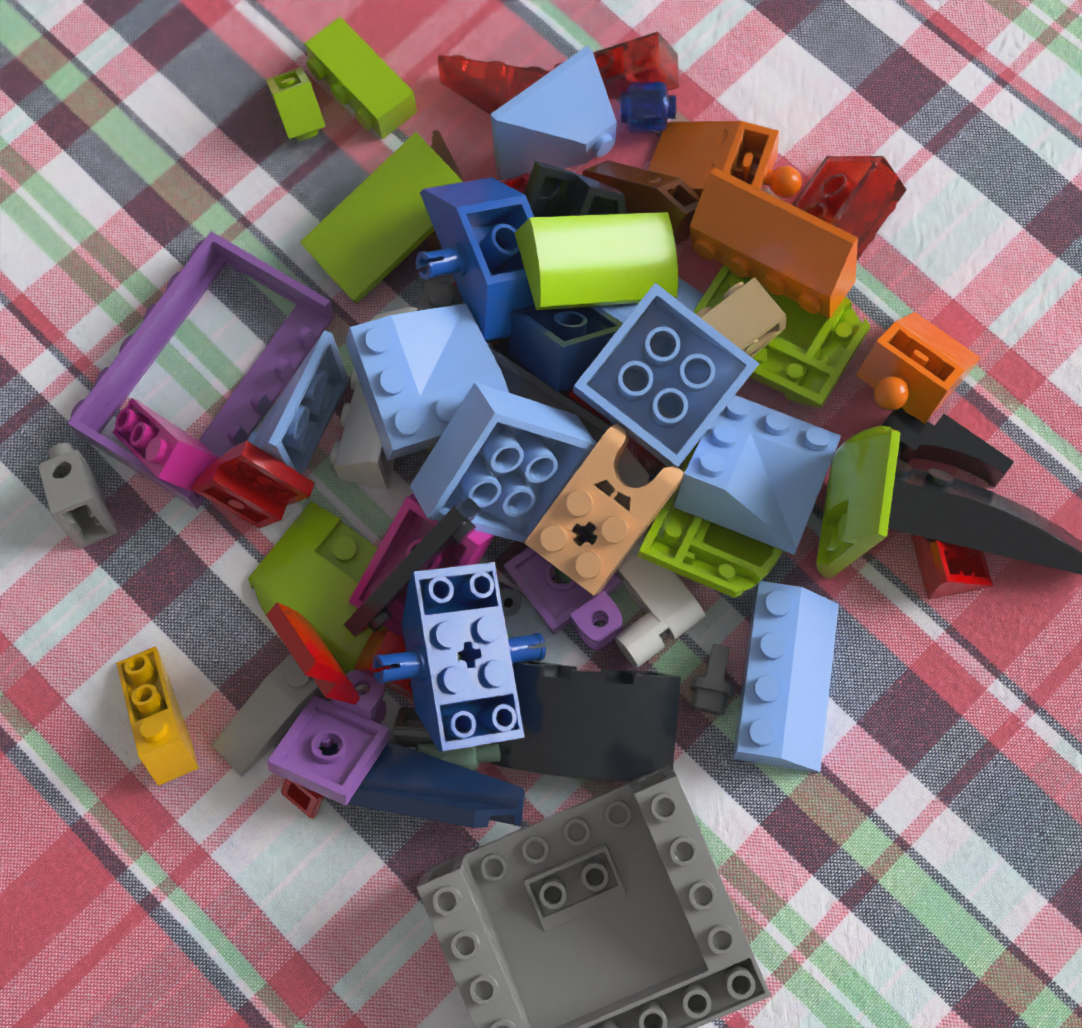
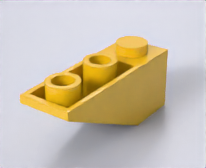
M155 646L116 662L137 754L158 786L199 769L191 736L158 648Z

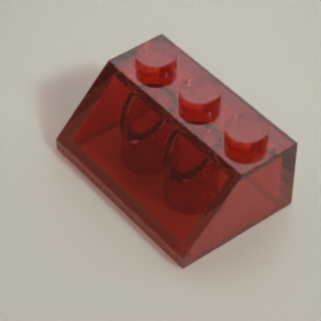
M826 156L792 205L858 237V260L866 247L874 240L876 233L887 217L895 210L896 204L907 189L884 156Z

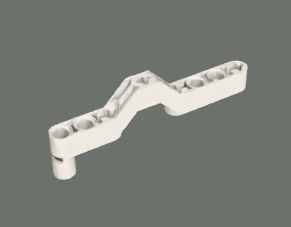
M487 342L489 346L494 348L490 342ZM626 447L618 462V472L621 479L632 488L647 485L649 474ZM645 535L642 536L616 571V575L622 581V586L645 613L644 616L614 637L622 653L636 668L665 648L662 641L664 637L668 635L671 639L675 640L705 618L702 607L675 572L637 557L639 549L646 538Z

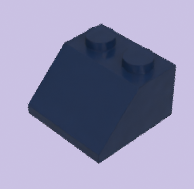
M535 305L516 309L511 311V335L509 336L508 356L557 392L569 391L573 389L576 382L623 323L599 306L536 310Z

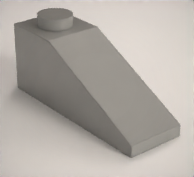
M290 654L263 680L213 742L212 746L240 776H243L286 735L313 695L322 699L325 696L314 679L303 673Z

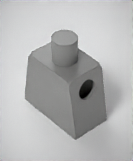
M60 443L53 446L49 450L50 460L41 463L38 467L53 518L79 549L117 534L118 532L99 480L79 450H74L73 445L70 443Z

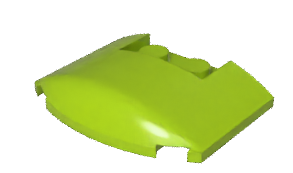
M723 265L694 309V313L697 314L706 307L713 309L724 300V294L732 286L739 282L746 284L751 278L739 277L728 266ZM766 290L786 314V328L753 357L759 365L749 377L784 393L787 400L822 408L868 334L870 324L866 318L863 323L852 309V302L846 296L829 319L819 313L812 314L805 311L796 301L784 295L777 296Z
M877 426L863 430L845 441L833 456L816 562L819 573L825 578H833L887 537L901 434L891 427Z
M699 442L687 455L680 468L684 474ZM680 484L656 516L637 557L735 598L762 581L773 569L783 550L674 508Z
M310 502L249 576L248 580L252 590L253 588L255 590L258 602L265 615H267L276 602L297 611L313 625L343 671L348 673V670L354 671L353 668L373 631L369 628L354 637L343 624L358 609L348 601L378 548L345 525L339 517L321 506ZM382 626L378 631L388 630V629H387L386 627Z

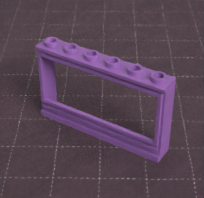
M212 231L204 241H200L194 246L190 254V260L181 272H177L171 277L167 284L166 292L157 303L152 304L147 309L142 324L133 335L128 336L123 341L118 356L109 367L104 368L99 373L94 388L85 399L80 400L74 406L71 418L67 422L79 438L96 446L196 510L206 499L204 496L157 478L135 455L101 435V432L226 264L291 301L296 306L200 437L199 441L218 457L248 440L251 433L256 429L294 376L323 331H326L335 318L329 299Z

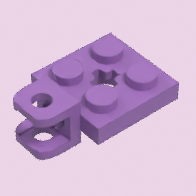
M579 529L581 542L590 541L583 531ZM530 547L503 565L504 571L553 635L571 623V627L583 643L591 650L600 652L614 642V637L623 631L621 612L609 597L610 594L622 587V581L616 573L599 594L593 596L571 578L569 584H555L552 580L555 578L553 570L556 567ZM599 622L606 624L603 627L594 626L596 623Z
M360 670L350 672L347 677L355 688L359 685L368 686L370 688L368 693L357 690L360 700L355 705L332 699L333 703L313 695L267 760L270 772L345 806L391 738L390 728L381 724L387 711L386 702L383 700L385 683L378 684L374 676ZM333 743L338 745V753L331 756L322 755V751L319 749L321 746L329 748Z

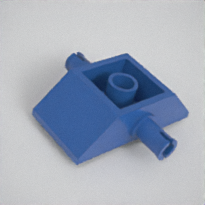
M492 177L423 189L420 195L442 249L418 253L416 257L417 270L428 267V270L419 273L420 277L428 280L432 277L453 274L463 302L468 306L486 343L508 338L511 335V311L535 305L515 237V232L529 218L534 217L526 196Z
M495 562L411 572L402 618L406 652L375 655L372 663L373 669L391 667V669L373 673L376 682L384 684L390 681L411 680L415 711L439 752L525 738L512 664L543 660L546 655V647L529 649V647L545 643L540 633L507 637ZM457 653L459 654L461 661H458Z

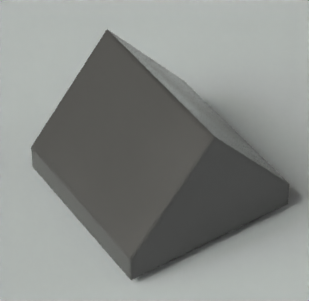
M399 708L393 729L395 743L404 747L418 748L419 743H434L416 713L415 708Z

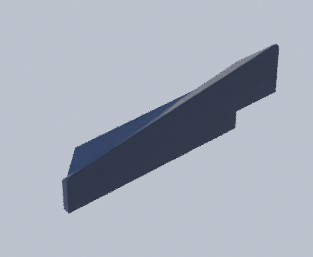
M388 741L348 804L471 828L488 827L489 820L518 826L522 824L525 790L511 783ZM334 743L329 748L323 746L319 748L322 751V755L325 756L338 753V745Z

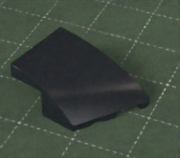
M538 161L534 162L523 193L528 200L534 217L626 213L625 194L621 191L575 172Z

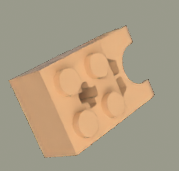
M620 424L611 426L605 432L524 542L593 596L599 594L651 526L650 524L674 494L684 477V472L681 469L671 466L663 468L645 486L632 488L621 479L618 472L620 456L629 442L628 431ZM593 523L596 527L593 534L597 535L595 543L591 541L582 543L579 538L581 536L579 534L580 527L589 526Z

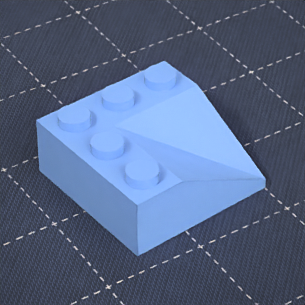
M655 283L576 382L573 393L614 425L620 424L628 431L630 438L666 466H676L678 468L759 363Z
M466 303L389 315L349 328L345 342L387 461L435 446L475 382L509 393L502 371Z
M475 382L412 481L410 488L428 519L440 521L453 506L471 498L482 509L471 521L476 526L474 530L524 543L597 443L576 414Z
M734 395L701 437L685 471L674 508L795 555L841 435Z

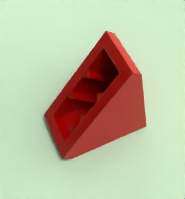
M911 534L928 600L993 586L984 551Z

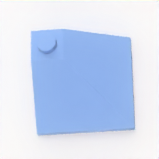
M588 46L490 114L496 175L500 180L511 179L524 173L530 175L535 161L559 168L586 164L596 156L602 157L607 154L616 142L617 122L593 51Z
M323 331L263 420L259 430H254L248 438V442L304 475L349 383L331 332Z

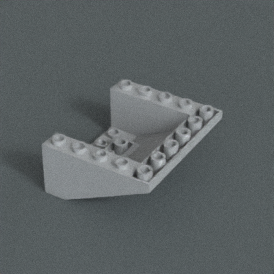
M670 765L425 869L416 887L475 1028H698L771 996L680 781Z

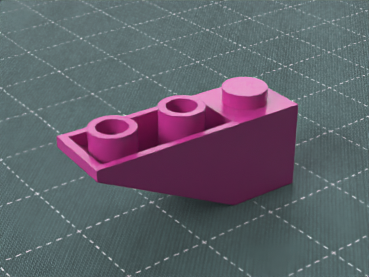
M131 398L127 407L122 409L116 418L115 429L112 433L157 478L200 495L191 489L193 482L219 458L202 442L134 398Z

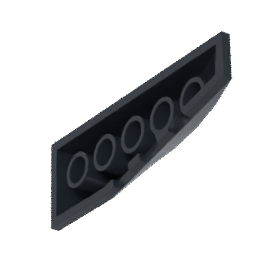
M897 459L888 529L1082 575V542L1062 527L1021 504L990 490L955 479L943 470L935 468L929 469L928 472L912 468L908 463Z

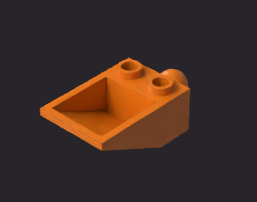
M744 121L666 122L648 169L649 171L680 178L700 197L709 173L714 167L764 192L768 185L772 192L781 198L794 196L800 190L802 184L801 175L794 167L781 166L776 170H772L778 155L779 130ZM753 164H757L758 168L753 170Z
M913 312L895 321L876 341L856 376L874 389V399L881 408L890 411L903 408L908 414L926 424L978 364L981 357L916 312Z

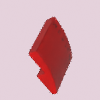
M246 440L213 462L193 482L191 489L260 529L281 521L286 506L309 498L315 482Z
M276 602L266 616L303 673L314 679L325 697L355 705L360 700L357 690L313 625L297 611Z

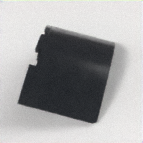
M535 660L512 664L525 738L490 743V745L499 744L501 755L500 761L490 762L491 764L540 774L608 781H633L668 765L673 769L681 683L680 676L637 670L601 669L600 672L577 670L578 666Z

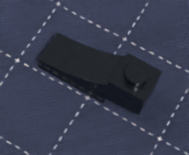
M903 408L893 410L881 425L891 427L893 430L901 433L897 459L909 463L912 458L941 462L969 472L993 487H996L1014 463L1009 457L946 414H943L934 426L928 421L926 424L922 423L914 416L908 414Z

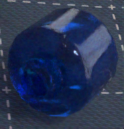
M663 82L630 83L627 92H621V123H627V128L632 133H661L665 131L668 119L676 118V95H668V88Z

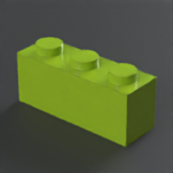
M341 17L304 43L309 58L306 64L311 73L319 81L324 78L328 82L332 94L340 104L345 106L348 103L355 111V117L365 130L370 131L373 129L381 139H384L417 113L413 90Z

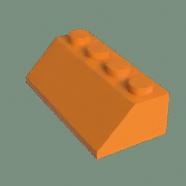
M714 167L711 170L690 224L691 243L695 252L706 260L714 259L728 266L739 277H749L751 279L755 277L770 293L777 296L784 295L796 301L805 311L812 314L819 313L830 319L856 282L858 237Z

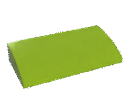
M415 132L306 235L300 243L352 301L357 304L435 231L420 192L425 188L463 181L424 139Z
M668 212L531 217L515 232L536 310L640 303L655 283L674 298L678 297L677 253Z

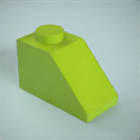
M302 67L266 79L289 139L296 137L298 141L306 140L316 136L319 133L318 129L326 127L311 82Z

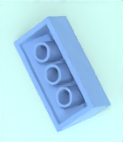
M760 581L757 584L753 594L732 760L820 773L839 608L838 603L799 586Z

